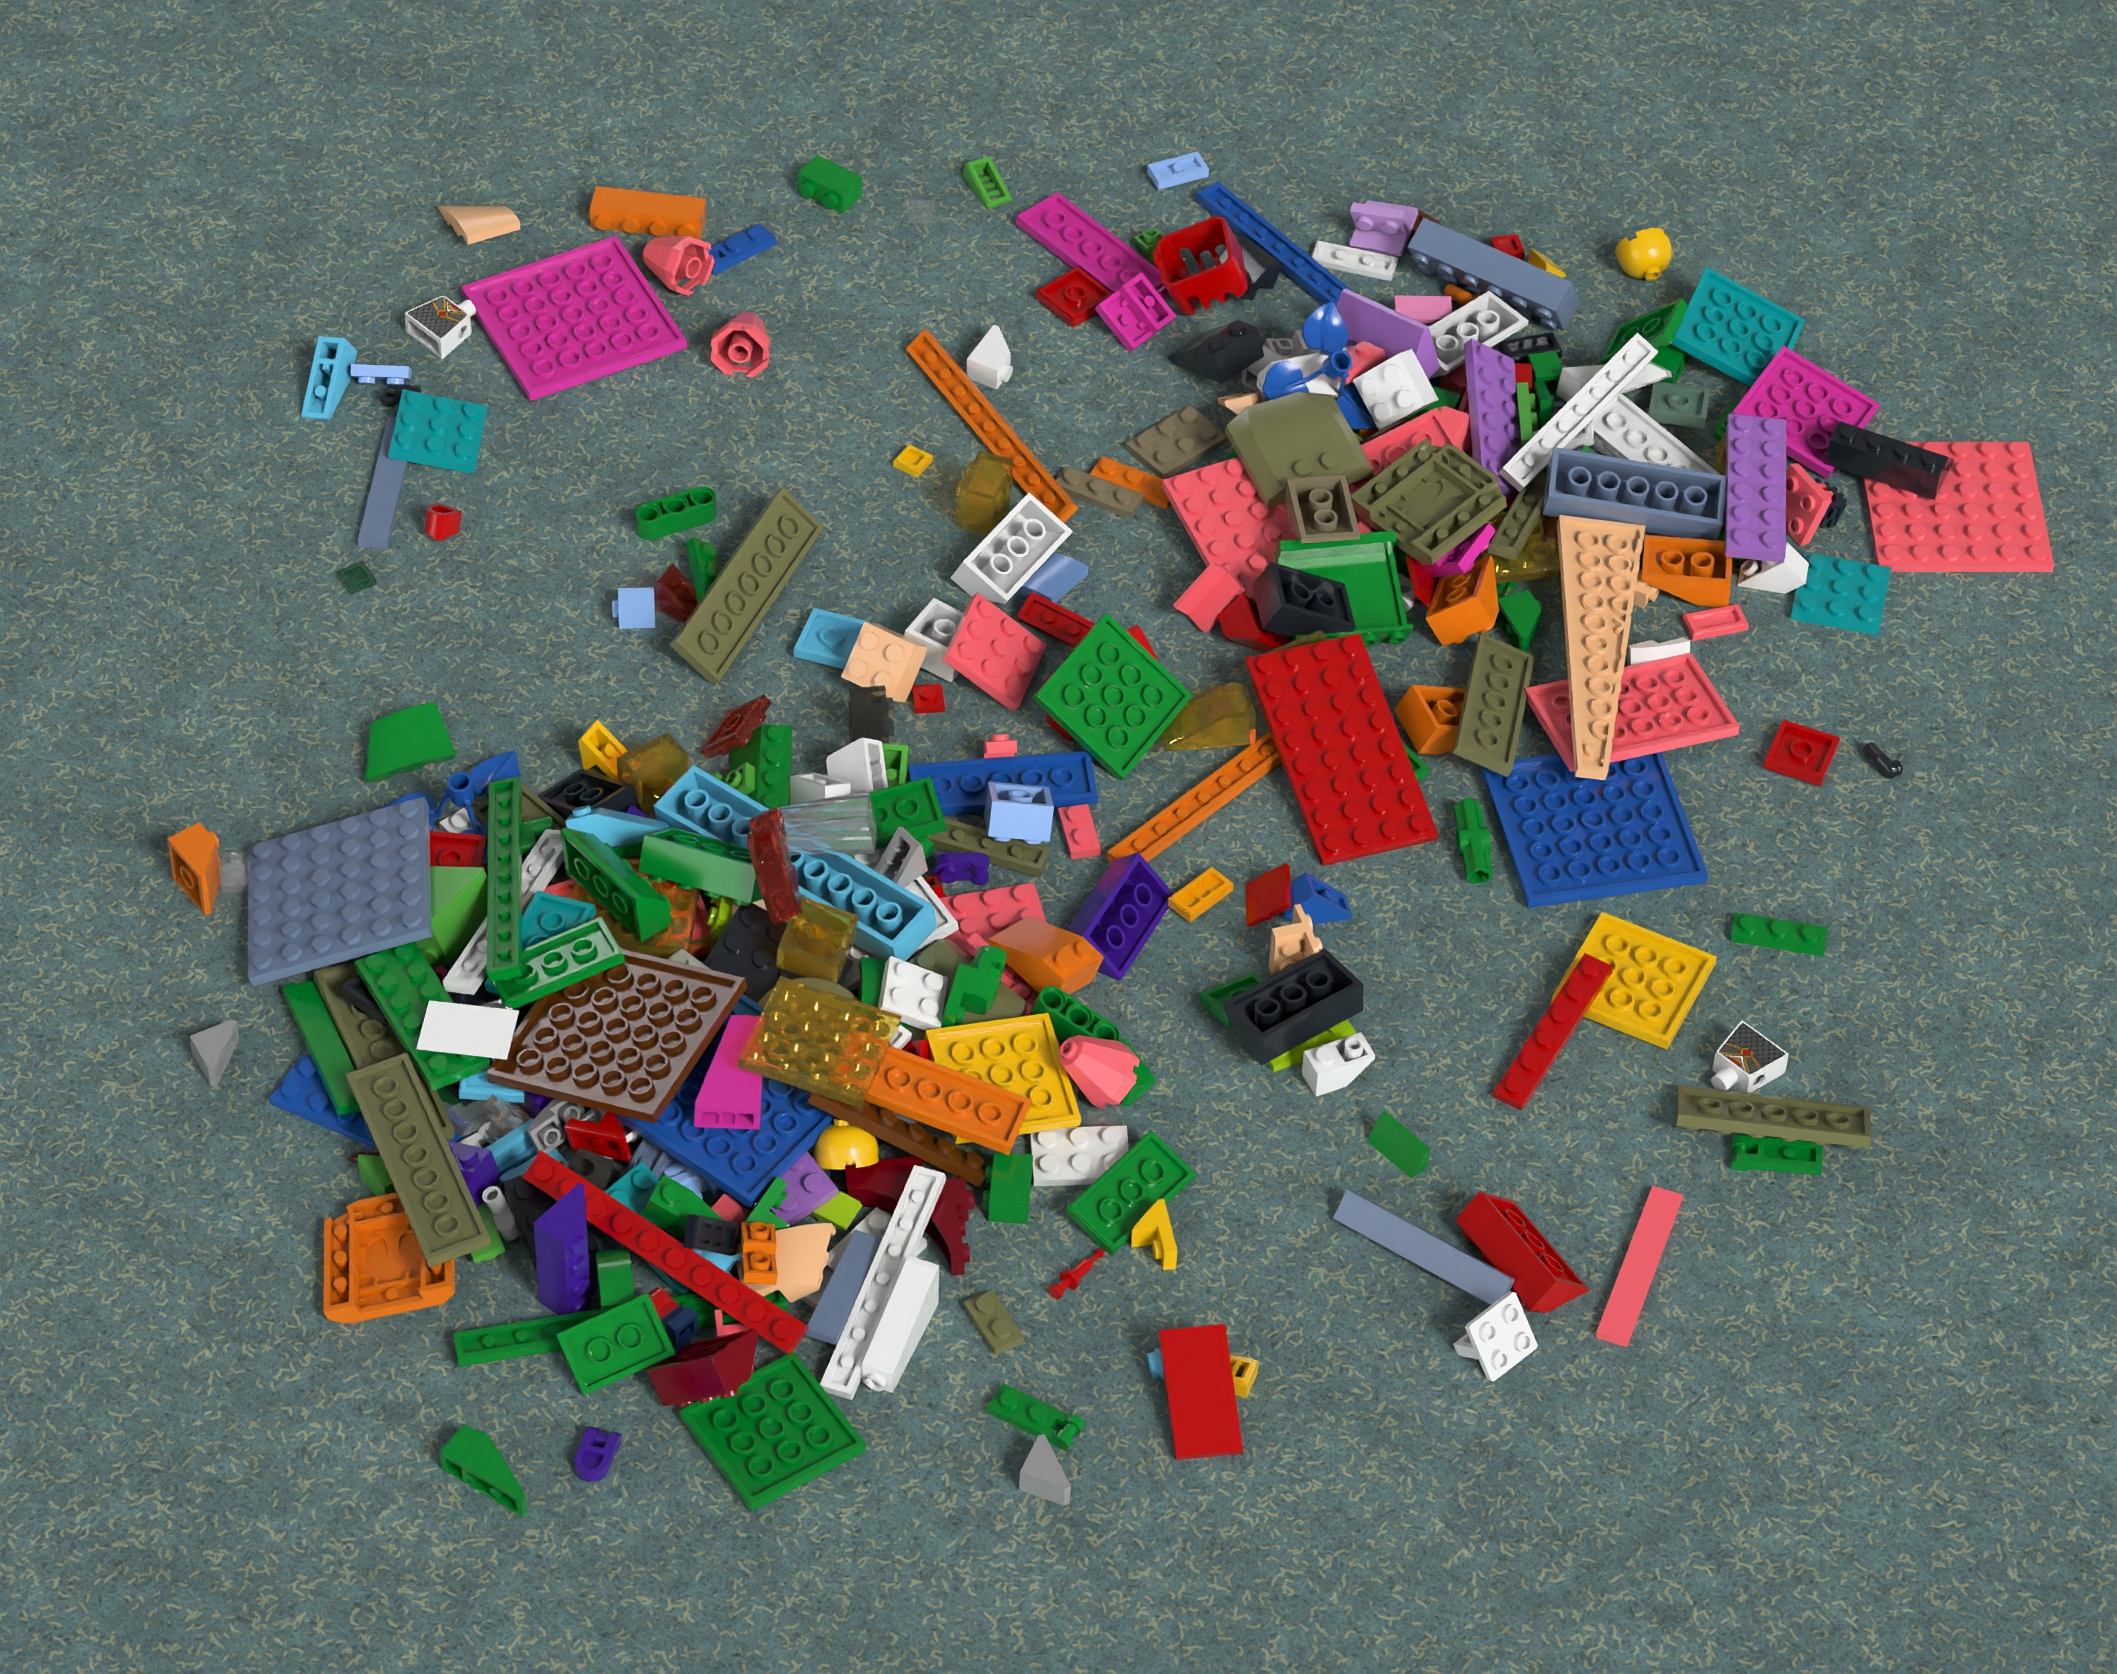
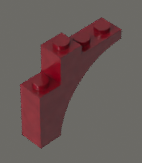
M913 1156L882 1159L873 1165L856 1168V1164L845 1165V1192L847 1195L858 1200L862 1207H877L894 1213L914 1165L923 1167V1161L921 1158ZM965 1177L946 1179L925 1228V1232L937 1243L949 1265L951 1276L963 1275L965 1263L970 1262L969 1244L962 1243V1237L966 1236L965 1222L969 1221V1210L974 1209V1196L972 1190L966 1189Z

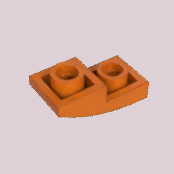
M764 1222L741 1223L743 1283L776 1285L777 1265L775 1253L777 1242L775 1224H766Z

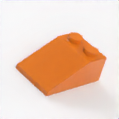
M1645 535L1641 581L1697 606L1718 608L1729 606L1732 557L1725 556V541Z
M1489 555L1474 562L1472 569L1465 574L1440 577L1425 619L1443 647L1451 643L1454 645L1460 644L1469 635L1476 632L1485 633L1495 625L1499 606L1494 559L1492 556Z
M1424 685L1410 686L1394 711L1419 754L1439 755L1453 751L1466 689Z
M1030 916L987 940L989 945L999 947L1007 952L1006 963L1038 993L1047 986H1055L1069 995L1092 982L1104 959V956L1083 936Z

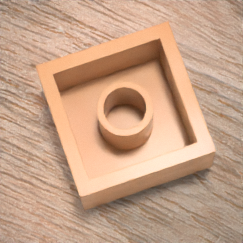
M864 622L841 677L891 701L904 703L909 696L929 647L879 624Z

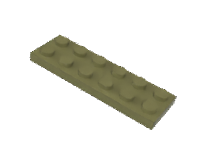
M1480 633L1475 643L1453 748L1454 754L1486 767L1492 772H1497L1506 777L1509 776L1514 765L1527 699L1525 688H1528L1530 684L1535 656L1484 633Z
M1678 1085L1676 1126H1683L1688 1130L1710 1129L1721 1134L1735 1132L1748 1134L1755 1138L1770 1136L1779 1137L1784 1141L1790 1142L1805 1140L1812 1141L1817 1145L1831 1143L1844 1145L1851 1149L1870 1148L1872 1138L1870 1107Z

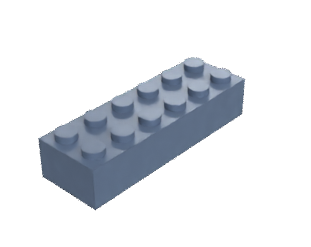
M1423 218L1408 245L1413 256L1412 259L1421 273L1427 276H1432L1434 273L1441 276L1442 281L1446 284H1454L1456 286L1459 284L1466 287V291L1473 296L1476 294L1483 295L1490 291L1511 308L1516 309L1515 311L1529 320L1532 316L1540 320V324L1547 329L1555 330L1557 327L1565 330L1580 304L1572 282L1426 218Z
M1554 447L1547 467L1542 515L1553 517L1565 515L1645 525V532L1679 538L1717 540L1723 525L1727 476Z

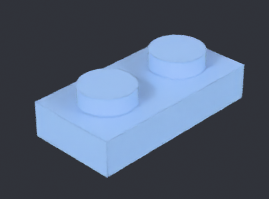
M1194 152L1148 164L1147 173L1156 188L1160 190L1207 178L1209 176V168L1199 152Z
M351 364V376L358 378L359 384H375V379L387 380V385L404 384V380L411 381L412 369L409 366Z

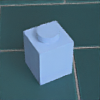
M654 587L618 588V600H612L613 618H619V629L655 628Z

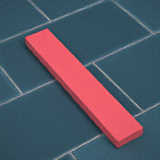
M1652 1185L1597 1329L1596 1338L1628 1347L1680 1209L1683 1194Z

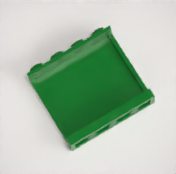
M1394 530L1360 533L1359 540L1302 544L1299 539L1279 541L1274 552L1277 564L1345 584L1356 626L1353 632L1290 636L1292 648L1360 633L1365 647H1370L1377 642L1388 641L1389 644H1400L1409 638L1413 630V624H1407L1393 547L1396 543Z

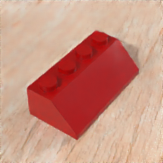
M1480 1191L1455 1219L1463 1228L1461 1231L1462 1235L1472 1244H1476L1482 1251L1480 1253L1482 1259L1489 1265L1496 1267L1499 1271L1515 1279L1511 1289L1517 1292L1520 1296L1518 1298L1520 1304L1528 1311L1533 1312L1535 1310L1547 1313L1590 1290L1513 1200Z

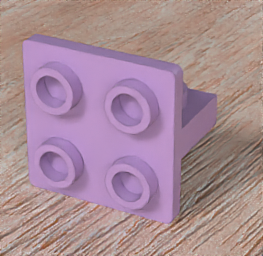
M1369 200L1365 204L1353 202L1350 214L1356 228L1349 243L1350 247L1375 253L1401 256L1417 218V208Z

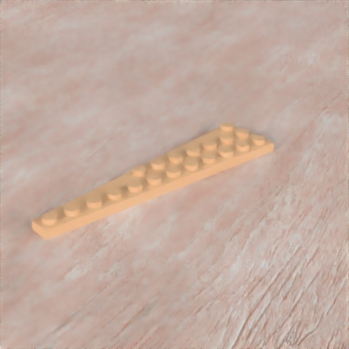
M1559 515L1557 533L1575 777L1605 780L1609 769L1615 729L1614 724L1618 710V698L1621 690V679L1625 664L1645 525Z

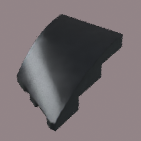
M1241 236L1237 241L1242 249L1248 287L1245 294L1241 297L1236 298L1233 293H1227V298L1253 301L1258 288L1273 289L1283 265L1249 238ZM1227 249L1220 256L1221 264L1228 258Z

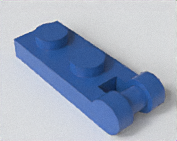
M758 223L712 246V250L708 249L709 255L713 256L715 262L711 272L716 275L776 245V237L761 223Z

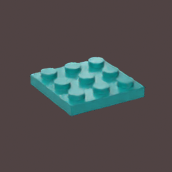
M402 390L388 458L459 472L475 473L488 406Z
M1804 552L1803 558L1809 563L1806 584L1796 589L1791 620L1879 635L1891 567Z

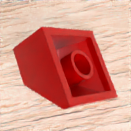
M1243 593L1217 615L1222 626L1220 629L1221 633L1230 642L1235 641L1242 646L1266 653L1292 648L1289 636L1270 632L1262 628L1256 601Z

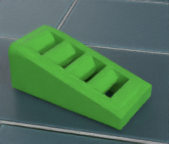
M990 156L965 163L962 174L986 209L1012 202L1013 199ZM983 174H986V175H987V176H984V177L979 178L980 175H983ZM988 181H991V182H992V183L985 184V185L982 184V183L988 182ZM992 188H996V189H997V190H994V191H991V192H986V190H988V189H992ZM1000 194L1002 196L996 199H990V197L997 196Z

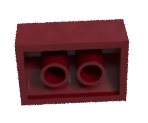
M757 1329L691 1342L678 1350L675 1355L662 1360L648 1369L647 1372L663 1407L677 1404L678 1408H682L696 1400L702 1404L713 1400L719 1395L721 1399H727L739 1393L738 1387L750 1380L759 1336Z

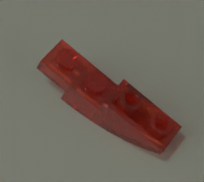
M778 808L749 819L751 833L747 834L757 882L767 912L774 925L803 913L796 867L789 858L783 814Z

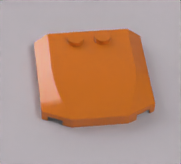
M396 1192L355 1201L346 1207L348 1212L334 1221L331 1217L324 1220L323 1312L328 1320L340 1323L371 1320L442 1305L455 1294V1259L430 1268L428 1267Z

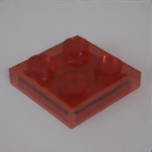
M763 694L728 711L700 752L705 757L711 759L719 754L725 756L736 746L739 748L745 746L753 737L751 734L753 729L766 719L767 715L765 712L772 702Z

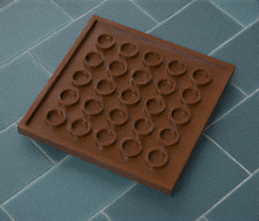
M621 949L626 962L537 999L513 1034L507 1060L496 1058L487 1070L488 1081L656 1124L746 990V980L743 977Z

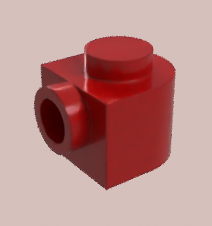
M441 503L429 505L426 509L424 532L429 534L431 539L440 541L458 534L462 511Z

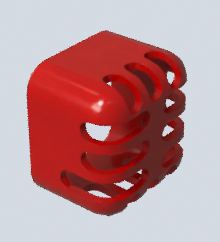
M1221 216L1211 217L1167 234L1158 241L1156 249L1152 250L1154 262L1160 270L1161 281L1178 310L1183 314L1195 315L1197 313L1195 304L1197 297L1204 309L1208 310L1212 308L1211 299H1218L1221 304L1228 302L1227 293H1233L1236 298H1239L1247 290L1248 281L1241 246L1226 220ZM1219 245H1224L1228 253V258L1222 264L1215 249ZM1188 248L1198 264L1200 273L1190 276L1188 267L1179 252L1180 249ZM1203 251L1210 252L1215 267L1206 270L1200 253Z

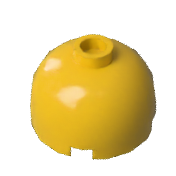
M1661 228L1640 230L1636 232L1637 238L1629 241L1626 237L1616 246L1614 252L1617 260L1627 275L1651 281L1659 278L1668 267L1673 251L1667 233L1665 234Z
M838 1117L834 1118V1124L829 1125L821 1132L814 1144V1160L822 1169L839 1170L845 1169V1165L856 1164V1168L873 1165L879 1161L876 1136Z

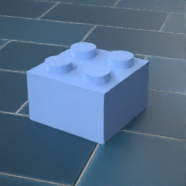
M988 781L984 820L988 836H992L997 841H1010L1011 838L1023 839L1024 842L1029 844H1040L1041 841H1050L1054 805L1049 787Z

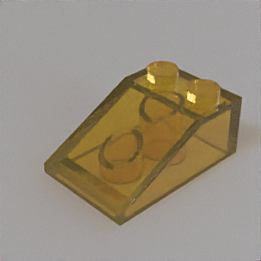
M1231 682L1224 686H1215L1189 700L1160 735L1165 751L1256 744V711L1246 684Z

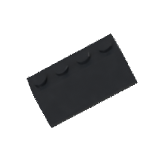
M1841 421L1838 422L1829 439L1825 461L1827 465L1932 500L1936 499L1954 463L1953 458Z
M1324 948L1224 1001L1223 1008L1242 1048L1262 1066L1362 1012L1363 983Z

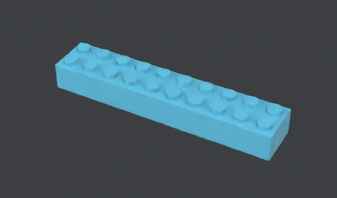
M695 765L654 805L657 820L668 822L669 827H675L784 858L783 864L768 893L879 959L888 960L892 956L907 961L937 928L934 907L931 903Z

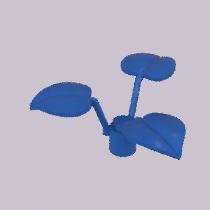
M1327 303L1311 313L1302 329V336L1306 346L1313 350L1320 349L1321 355L1329 356L1323 361L1322 368L1303 378L1302 370L1295 363L1290 361L1278 362L1267 372L1262 387L1263 394L1268 400H1273L1297 392L1310 393L1305 383L1322 374L1331 379L1340 377L1338 391L1342 396L1336 400V403L1351 429L1378 428L1354 382L1344 389L1346 379L1349 377L1347 371L1352 367L1350 354L1343 350L1348 343V331L1336 309L1335 303Z
M510 751L491 757L478 764L471 771L470 775L465 772L453 773L448 778V789L443 790L444 796L438 809L433 797L420 792L402 796L396 801L382 806L381 809L425 797L429 805V831H433L435 828L434 818L441 817L450 798L453 804L459 807H466L473 829L465 830L462 833L487 835L488 840V821L478 827L471 802L474 800L475 793L478 796L486 794L489 797V782L519 776L521 782L517 754L515 751ZM488 845L484 860V866H488Z

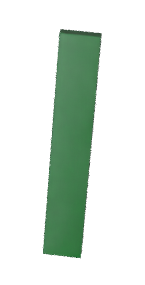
M314 981L283 985L282 994L337 1115L359 1112L360 1109L346 1078V1074L355 1071Z

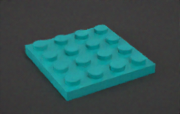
M1706 266L1689 300L1688 308L1683 316L1684 320L1678 326L1674 334L1675 338L1670 344L1752 387L1783 345L1793 350L1805 319Z

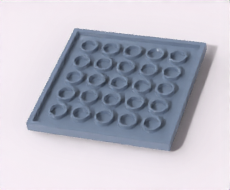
M425 797L405 801L325 825H319L286 836L259 842L248 847V979L252 986L433 937L429 805Z

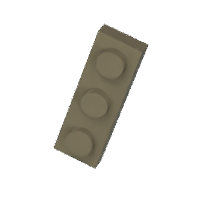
M1065 466L1056 479L1070 497L1132 519L1144 502V494L1069 466Z

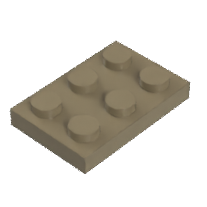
M1189 405L1126 442L1125 450L1155 475L1162 479H1167L1227 444L1228 437L1210 420Z

